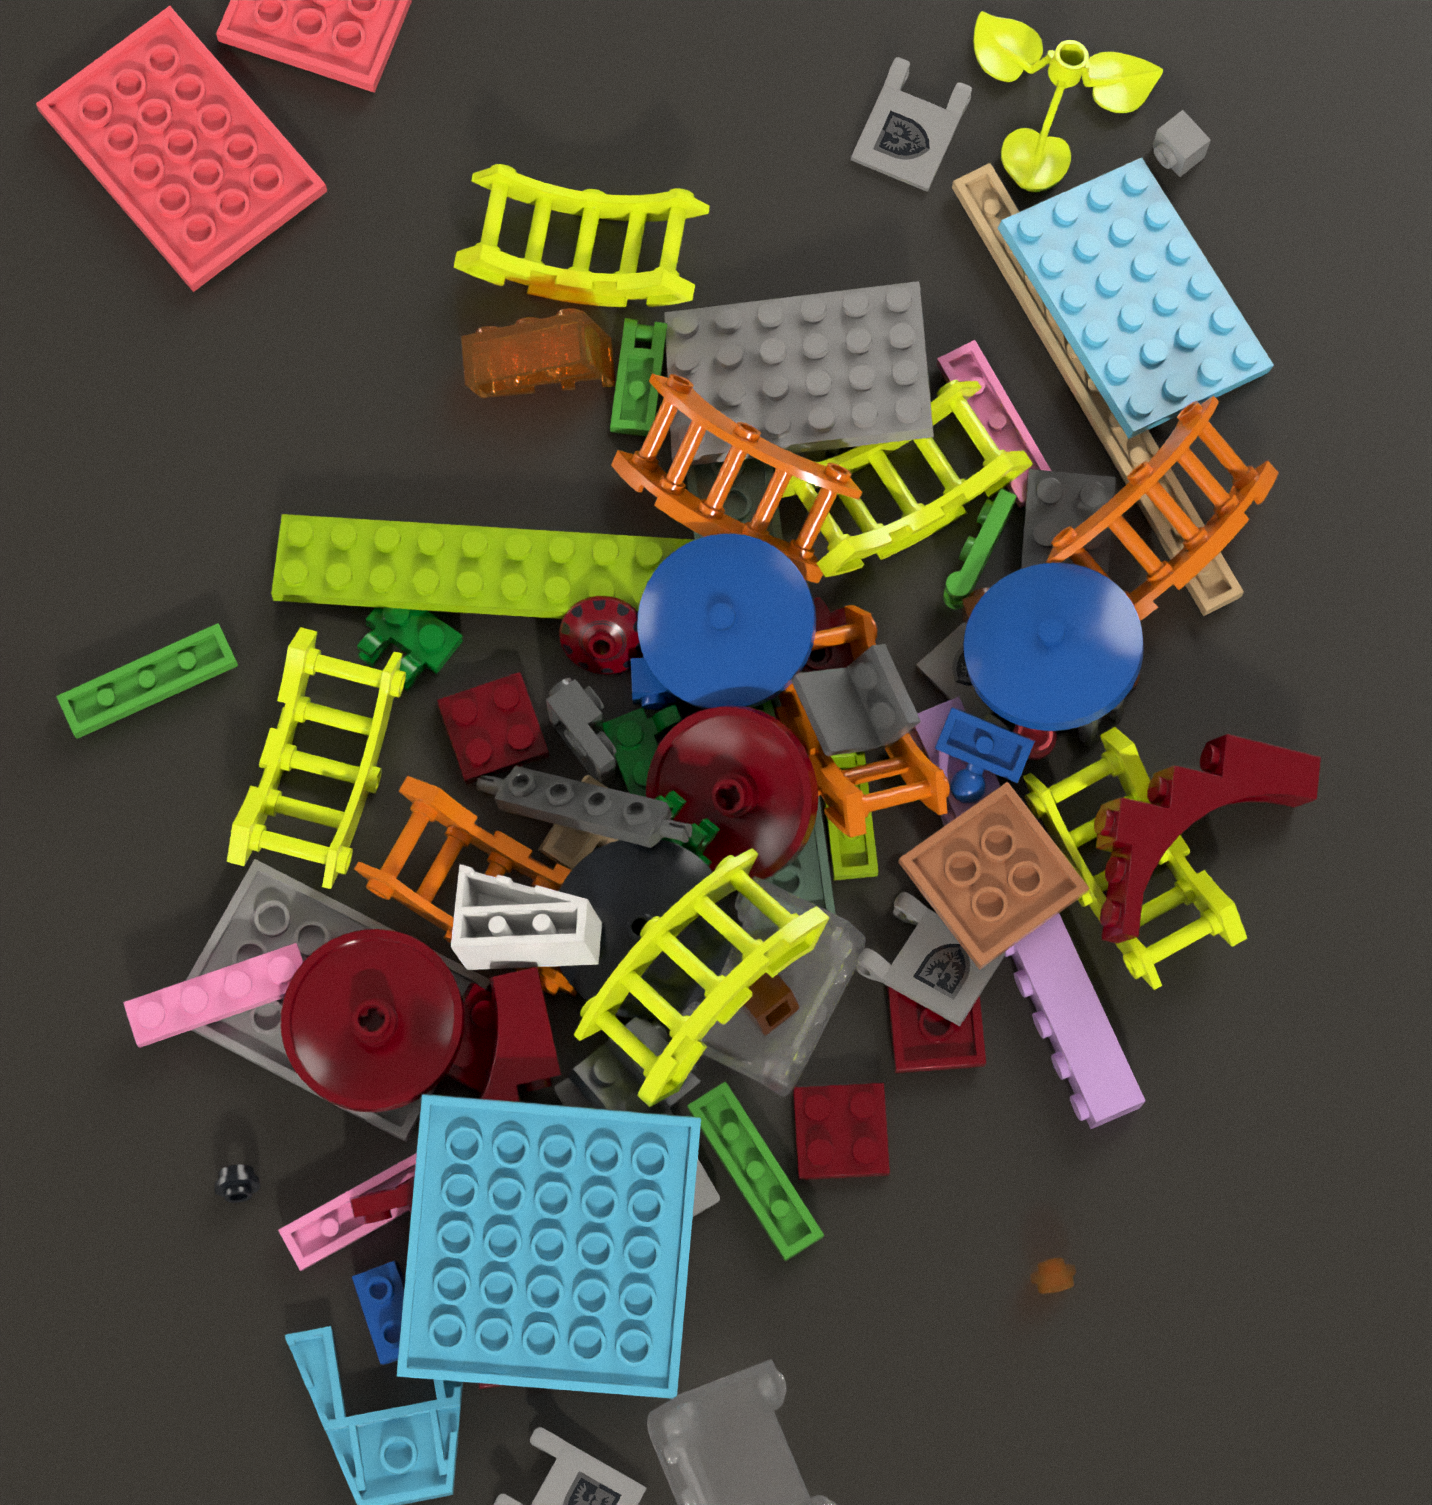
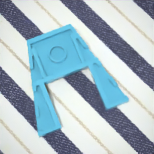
M332 1327L285 1335L288 1346L294 1356L357 1505H403L453 1495L463 1382L434 1379L437 1400L346 1417Z

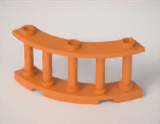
M652 374L649 382L664 399L641 450L635 451L634 454L617 450L611 464L614 470L635 491L642 492L643 488L655 495L657 500L654 506L704 537L716 534H741L758 538L784 553L795 564L805 580L818 584L823 573L816 564L819 560L814 555L815 550L812 546L838 493L858 500L862 494V491L850 478L851 472L835 463H827V466L821 465L760 437L761 432L755 427L743 422L736 423L715 409L693 389V383L682 376L670 374L666 378ZM679 410L692 419L672 465L668 473H666L658 465L659 461L656 457ZM708 430L731 444V447L707 499L701 500L685 489L686 485L683 481ZM749 454L776 469L752 521L744 524L726 515L723 504L746 455ZM795 476L821 488L797 539L787 542L769 535L767 528L791 477Z
M1212 396L1202 404L1194 401L1177 416L1179 420L1177 426L1149 462L1141 463L1127 476L1129 483L1078 527L1073 529L1072 526H1069L1054 537L1051 542L1053 548L1046 563H1061L1069 557L1075 565L1087 567L1110 579L1083 547L1109 527L1148 573L1146 576L1147 580L1130 594L1124 591L1133 603L1141 621L1158 608L1153 602L1154 599L1173 584L1180 590L1223 550L1248 522L1249 518L1244 512L1253 500L1257 505L1264 501L1279 473L1268 460L1255 469L1253 466L1247 467L1212 426L1209 419L1219 403L1215 396ZM1198 436L1233 477V486L1229 494L1189 448ZM1176 461L1215 505L1213 509L1215 514L1204 527L1197 528L1158 482ZM1144 494L1149 497L1184 539L1182 542L1184 548L1169 562H1161L1122 516Z
M854 605L844 606L847 625L817 631L811 651L850 642L853 660H856L872 645H876L877 626L871 613ZM793 683L778 695L781 706L774 708L776 718L792 731L805 748L815 771L818 796L821 795L828 805L824 810V814L848 837L867 834L865 818L868 817L869 812L916 800H921L938 815L948 813L946 802L950 792L948 779L944 771L934 765L923 754L909 733H906L889 748H885L890 757L889 759L841 770L840 767H837L831 756L824 754ZM899 774L906 782V785L866 795L855 786Z
M409 776L406 777L399 792L413 803L410 807L413 813L382 868L379 870L359 861L354 870L368 880L366 888L386 900H390L391 897L416 914L446 931L443 938L449 943L452 940L454 918L431 904L463 846L468 847L471 843L489 854L487 861L490 864L484 873L485 875L497 877V875L504 876L505 872L511 873L512 869H515L533 879L534 881L531 885L534 888L538 885L559 891L564 880L571 872V869L558 863L552 869L531 857L533 850L501 831H496L493 836L474 824L477 816L455 801L441 788ZM436 820L447 828L444 833L447 839L415 893L396 878L427 823ZM559 966L537 967L542 991L555 996L557 991L560 990L574 997L576 996L577 991L567 981L566 977L562 975ZM534 967L513 968V969H515V970H517V971H521V970L530 969V968H534Z

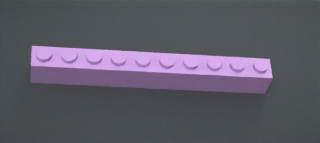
M959 697L917 713L921 722L908 732L923 754L934 765L944 771L948 779L949 788L953 775L957 771L966 768L968 762L936 750L935 746L951 707L965 711ZM984 769L982 776L986 783L985 793L975 803L965 804L959 802L954 798L950 790L949 796L946 798L948 813L941 815L944 826L1001 787L994 773ZM1058 913L1005 951V957L1012 956L1018 969L1014 973L1017 987L1024 998L1031 997L1037 1012L1033 1013L1032 1017L1040 1036L1043 1039L1049 1037L1056 1053L1051 1055V1059L1061 1080L1068 1078L1074 1095L1070 1096V1101L1076 1116L1080 1121L1086 1119L1090 1129H1093L1139 1109L1144 1104L1145 1098Z

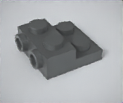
M570 677L565 678L550 690V697L546 699L549 724L587 773L608 787L616 781L615 765L617 761L613 755L617 751L609 738L603 733L605 717L601 710L604 708V705L590 686L583 689L576 679L572 681Z
M635 1017L625 1025L656 1056L661 1055L668 1045L666 1042L667 1032L656 1019L651 1018L647 1020ZM611 1038L567 1075L595 1109L654 1114L666 1113L701 1082L695 1076L697 1068L694 1065L678 1092L649 1107L637 1096L646 1079L643 1075L644 1069Z

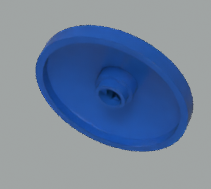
M710 535L691 541L678 548L654 571L643 591L639 605L638 638L643 656L650 670L679 699L705 710L721 706L754 708L782 693L792 684L791 679L804 668L811 654L815 639V605L809 586L801 572L779 549L765 541L747 535Z
M1044 563L1015 571L999 580L975 605L964 634V657L967 672L975 691L982 701L1004 719L1019 726L1042 731L1077 728L1109 713L1132 689L1143 660L1142 627L1138 613L1129 597L1108 577L1087 567L1075 564Z

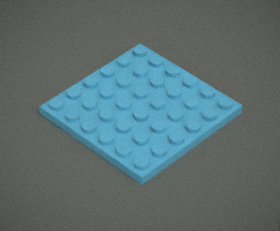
M422 1094L397 1376L677 1399L701 1118Z

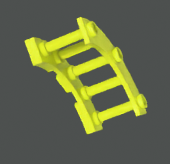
M495 164L490 168L473 173L471 181L491 190L481 241L473 247L457 251L454 268L499 286H503L505 279L528 285L527 294L577 304L626 307L628 299H647L646 305L648 307H655L693 300L695 284L679 277L676 267L685 220L709 214L710 206L694 198L692 192L680 188L648 195H608L596 189L578 191L516 173L514 168L504 164ZM507 197L535 206L525 257L522 259L502 252L497 246ZM551 210L582 216L573 266L568 269L547 266L541 262ZM599 219L629 221L620 269L614 274L592 273L589 271ZM668 221L659 267L653 271L636 273L646 222Z
M953 380L945 384L937 391L936 395L938 397L931 402L933 425L951 412L955 414L985 459L983 469L968 480L964 478L959 479L932 437L913 439L945 487L944 495L932 503L924 506L923 503L918 504L886 456L911 440L856 446L848 452L816 462L827 466V463L838 464L850 471L851 474L871 464L903 512L901 519L886 526L882 523L877 524L861 498L858 500L838 493L837 495L863 534L856 536L843 534L830 512L828 513L820 531L829 543L827 546L829 553L816 563L825 577L860 569L864 565L861 559L875 553L882 560L916 544L967 514L963 506L978 495L985 492L988 498L992 497L1033 465L1024 450L1006 452L1004 449L999 450L968 404L967 400L982 388L978 381L959 382L958 380ZM792 476L782 498L798 495L807 511L810 512L818 495L815 489L819 488V486Z
M300 627L288 646L277 700L286 704L282 708L277 729L270 728L259 762V767L264 768L259 787L250 786L243 805L232 824L227 862L245 866L252 850L259 852L261 848L326 865L322 887L331 889L338 873L346 874L353 852V849L349 847L357 829L368 793L375 794L378 789L382 768L376 766L387 729L394 697L399 698L402 694L406 672L400 671L402 653L393 652L383 671L321 655V650L315 649L317 631ZM316 672L380 688L373 718L311 703V698L305 696L309 675L314 676ZM306 720L368 735L360 767L297 751V746L292 745L298 722L304 723ZM292 768L353 783L354 787L345 812L282 796V791L277 789L283 771L290 772ZM277 813L337 828L338 830L330 847L266 831L264 824L268 815L275 817Z
M1116 727L1100 735L1106 752L1101 754L1102 759L1047 788L1032 773L1023 776L1030 792L1025 795V801L1035 818L1039 819L1041 817L1051 839L1090 888L1078 901L1083 907L1089 905L1099 921L1101 908L1106 901L1103 891L1108 888L1105 870L1092 876L1077 850L1078 847L1097 837L1094 831L1095 818L1068 832L1055 804L1110 774L1113 777H1118L1127 795L1123 798L1150 804L1147 798L1150 779L1134 742ZM1181 835L1177 837L1158 863L1159 865L1166 863L1177 880L1174 882L1175 887L1142 905L1140 927L1182 903H1185L1187 906L1194 903L1201 912V918L1147 948L1137 938L1115 943L1123 953L1124 963L1135 979L1142 976L1154 990L1162 986L1154 964L1208 934L1212 936L1220 934L1232 947L1247 939L1235 903L1219 888L1205 870L1197 874L1186 860L1185 856L1190 854V849Z
M753 848L737 857L729 855L724 858L712 874L686 893L662 917L655 916L649 920L640 932L641 939L620 962L598 994L589 999L580 1011L582 1020L574 1036L581 1041L603 1030L644 1069L643 1075L646 1077L637 1096L649 1107L680 1090L693 1066L707 1048L701 1040L717 1020L725 1025L752 997V991L748 988L767 972L773 978L791 963L812 951L830 918L817 906L802 915L797 913L790 914L750 878L748 874L758 856V853ZM738 890L779 927V930L765 942L761 939L754 940L715 903L731 892ZM700 915L743 954V961L726 977L724 975L717 976L675 938ZM662 951L705 989L704 996L706 998L691 1016H682L641 978L642 974ZM629 992L670 1029L669 1035L672 1037V1040L659 1056H656L615 1017Z

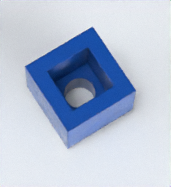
M631 658L632 703L641 704V707L648 710L663 709L668 707V703H676V696L655 677L645 658Z

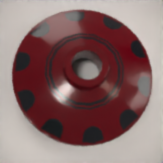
M610 596L585 598L570 607L562 619L560 626L562 648L571 661L587 671L598 674L619 673L631 667V658H641L643 655L638 638V611L621 599ZM605 640L609 645H600L595 641Z

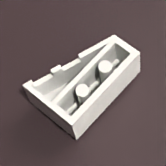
M459 865L451 948L467 970L599 964L602 922L588 899L538 885L535 888L515 883L511 878L497 875V877L475 872L472 867Z

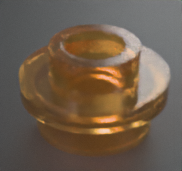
M1055 1258L1038 1263V1271L1030 1275L1031 1282L1037 1284L1039 1293H1053L1075 1285L1073 1275L1076 1274V1268L1072 1264L1065 1265L1064 1258Z

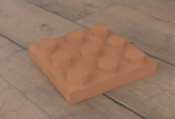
M1008 782L899 858V864L979 970L1085 895L1090 889Z

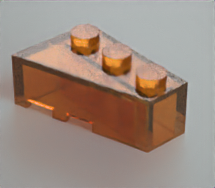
M563 309L558 311L556 316L543 319L526 317L517 320L515 325L501 328L484 326L478 328L473 334L461 336L465 385L480 398L535 393L534 386L542 384L561 383L562 391L575 390V382L601 379L602 387L616 386L611 338L583 310Z

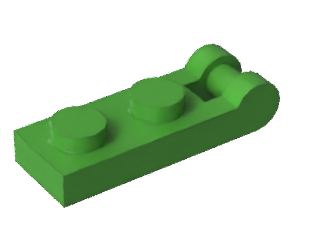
M625 318L610 432L647 436L656 417L659 392L652 386L649 379L652 374L659 376L662 374L668 323L655 322L654 326L638 324V319ZM636 341L652 343L651 349L635 348Z
M1000 489L995 501L987 498L977 519V523L983 526L977 538L971 536L967 538L960 553L959 560L965 563L961 571L953 572L947 578L943 599L948 607L961 609L962 599L968 598V595L974 591L1010 517L1017 495Z

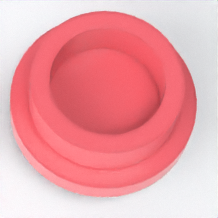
M1017 724L1013 732L1035 740L1028 757L1031 760L1046 757L1052 752L1056 744V731L1030 729Z

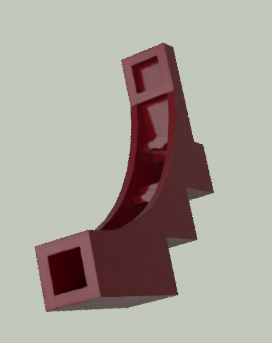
M1225 734L1206 742L1200 756L1202 772L1174 765L1154 773L1147 790V798L1150 804L1123 797L1102 804L1094 821V831L1097 834L1096 849L1109 851L1112 854L1105 869L1108 888L1106 901L1100 912V923L1103 926L1101 940L1121 943L1139 937L1143 894L1150 877L1164 853L1190 825L1210 811L1227 804L1268 802L1297 807L1317 800L1321 757Z
M537 967L489 978L495 1010V1037L487 1079L479 1099L520 1102L516 1085L524 1084L525 1092L552 1086L550 1077L561 1075ZM415 1175L394 1188L349 1198L354 1218L363 1216L365 1224L379 1222L392 1218L391 1209L408 1205L411 1213Z

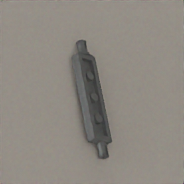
M518 766L514 767L507 778L500 779L481 775V779L478 778L477 790L479 792L496 795L494 800L501 811L650 848L664 837L687 843L689 841L688 838H691L692 835L691 824L671 820L672 813L667 802Z

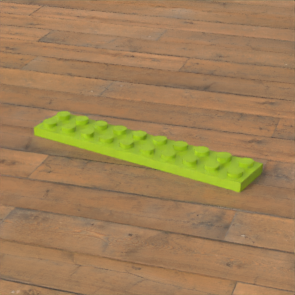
M282 514L271 594L273 601L389 607L563 619L570 607L585 598L610 596L627 602L639 611L643 591L654 571L670 554L694 540Z

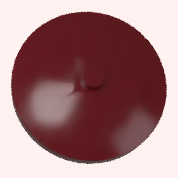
M721 706L694 713L683 719L667 733L655 751L650 763L646 782L647 798L656 799L660 795L666 798L669 792L675 791L687 802L673 821L685 824L695 823L699 826L701 821L707 818L720 829L703 852V855L712 862L709 868L713 872L718 864L727 856L733 855L737 857L753 848L758 853V856L748 876L755 882L765 880L789 866L804 849L811 836L818 810V787L813 765L805 748L792 731L782 722L765 712L744 706Z
M358 930L343 934L323 944L297 969L288 985L282 1003L281 1036L285 1052L292 1067L303 1082L321 1098L334 1105L353 1111H389L418 1100L422 1097V1094H427L448 1073L458 1055L463 1040L465 1027L464 1003L458 984L447 965L423 942L392 930Z

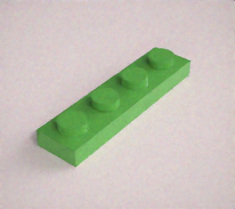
M219 623L56 697L75 738L78 739L233 669L238 664Z
M726 1081L687 1105V1109L692 1117L701 1118V1131L784 1261L789 1260L824 1237L818 1224Z

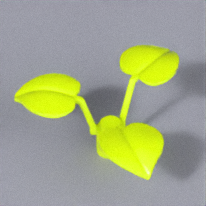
M983 11L980 12L976 21L973 36L974 51L977 61L987 74L997 80L1013 82L1021 76L1023 70L1033 74L1050 64L1048 75L1052 83L1057 86L1040 134L1030 128L1017 129L1008 134L1001 148V161L1005 170L1022 189L1030 192H1040L1052 188L1063 179L1069 169L1071 162L1069 145L1061 138L1047 137L1065 88L1075 86L1082 76L1084 86L1093 87V99L1099 106L1114 113H1129L1138 109L1146 101L1163 73V69L1159 66L1123 53L1101 52L1089 58L1085 46L1074 40L1061 42L1055 51L1049 50L1046 57L1041 59L1043 54L1042 39L1028 25L1013 19L995 17Z

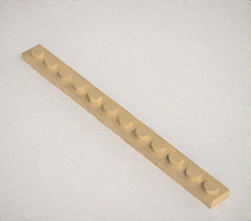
M991 163L954 180L952 189L1127 485L1129 483L1127 476L1141 463L1149 462L1159 451V447L1149 430L1128 439L999 232L998 226L1001 220L1019 213ZM1170 468L1158 482L1197 528L1204 527V523ZM1144 494L1136 502L1171 560L1184 548L1182 544L1184 539L1149 497ZM1221 552L1185 585L1203 616L1241 598L1244 593Z

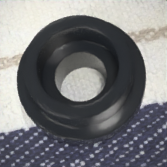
M231 1165L218 1171V1180L214 1183L215 1193L232 1203L251 1199L252 1194L256 1193L261 1187L260 1178L255 1175L254 1168L249 1165Z

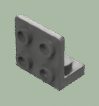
M885 644L872 645L846 668L797 673L791 679L823 752L827 756L889 748L921 722Z

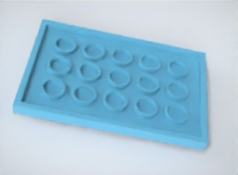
M1142 158L1001 220L998 226L999 232L1128 439L1178 416L1192 402L1198 401L1202 404L1212 396H1215V398L1269 373L1274 366Z

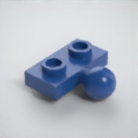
M951 707L935 749L968 762L966 768L957 771L953 775L950 782V790L956 800L961 803L971 804L980 800L985 793L986 783L982 776L984 769L1018 783L1035 740Z
M392 1261L352 1276L380 1364L382 1365L397 1361L399 1355L405 1281L399 1262Z

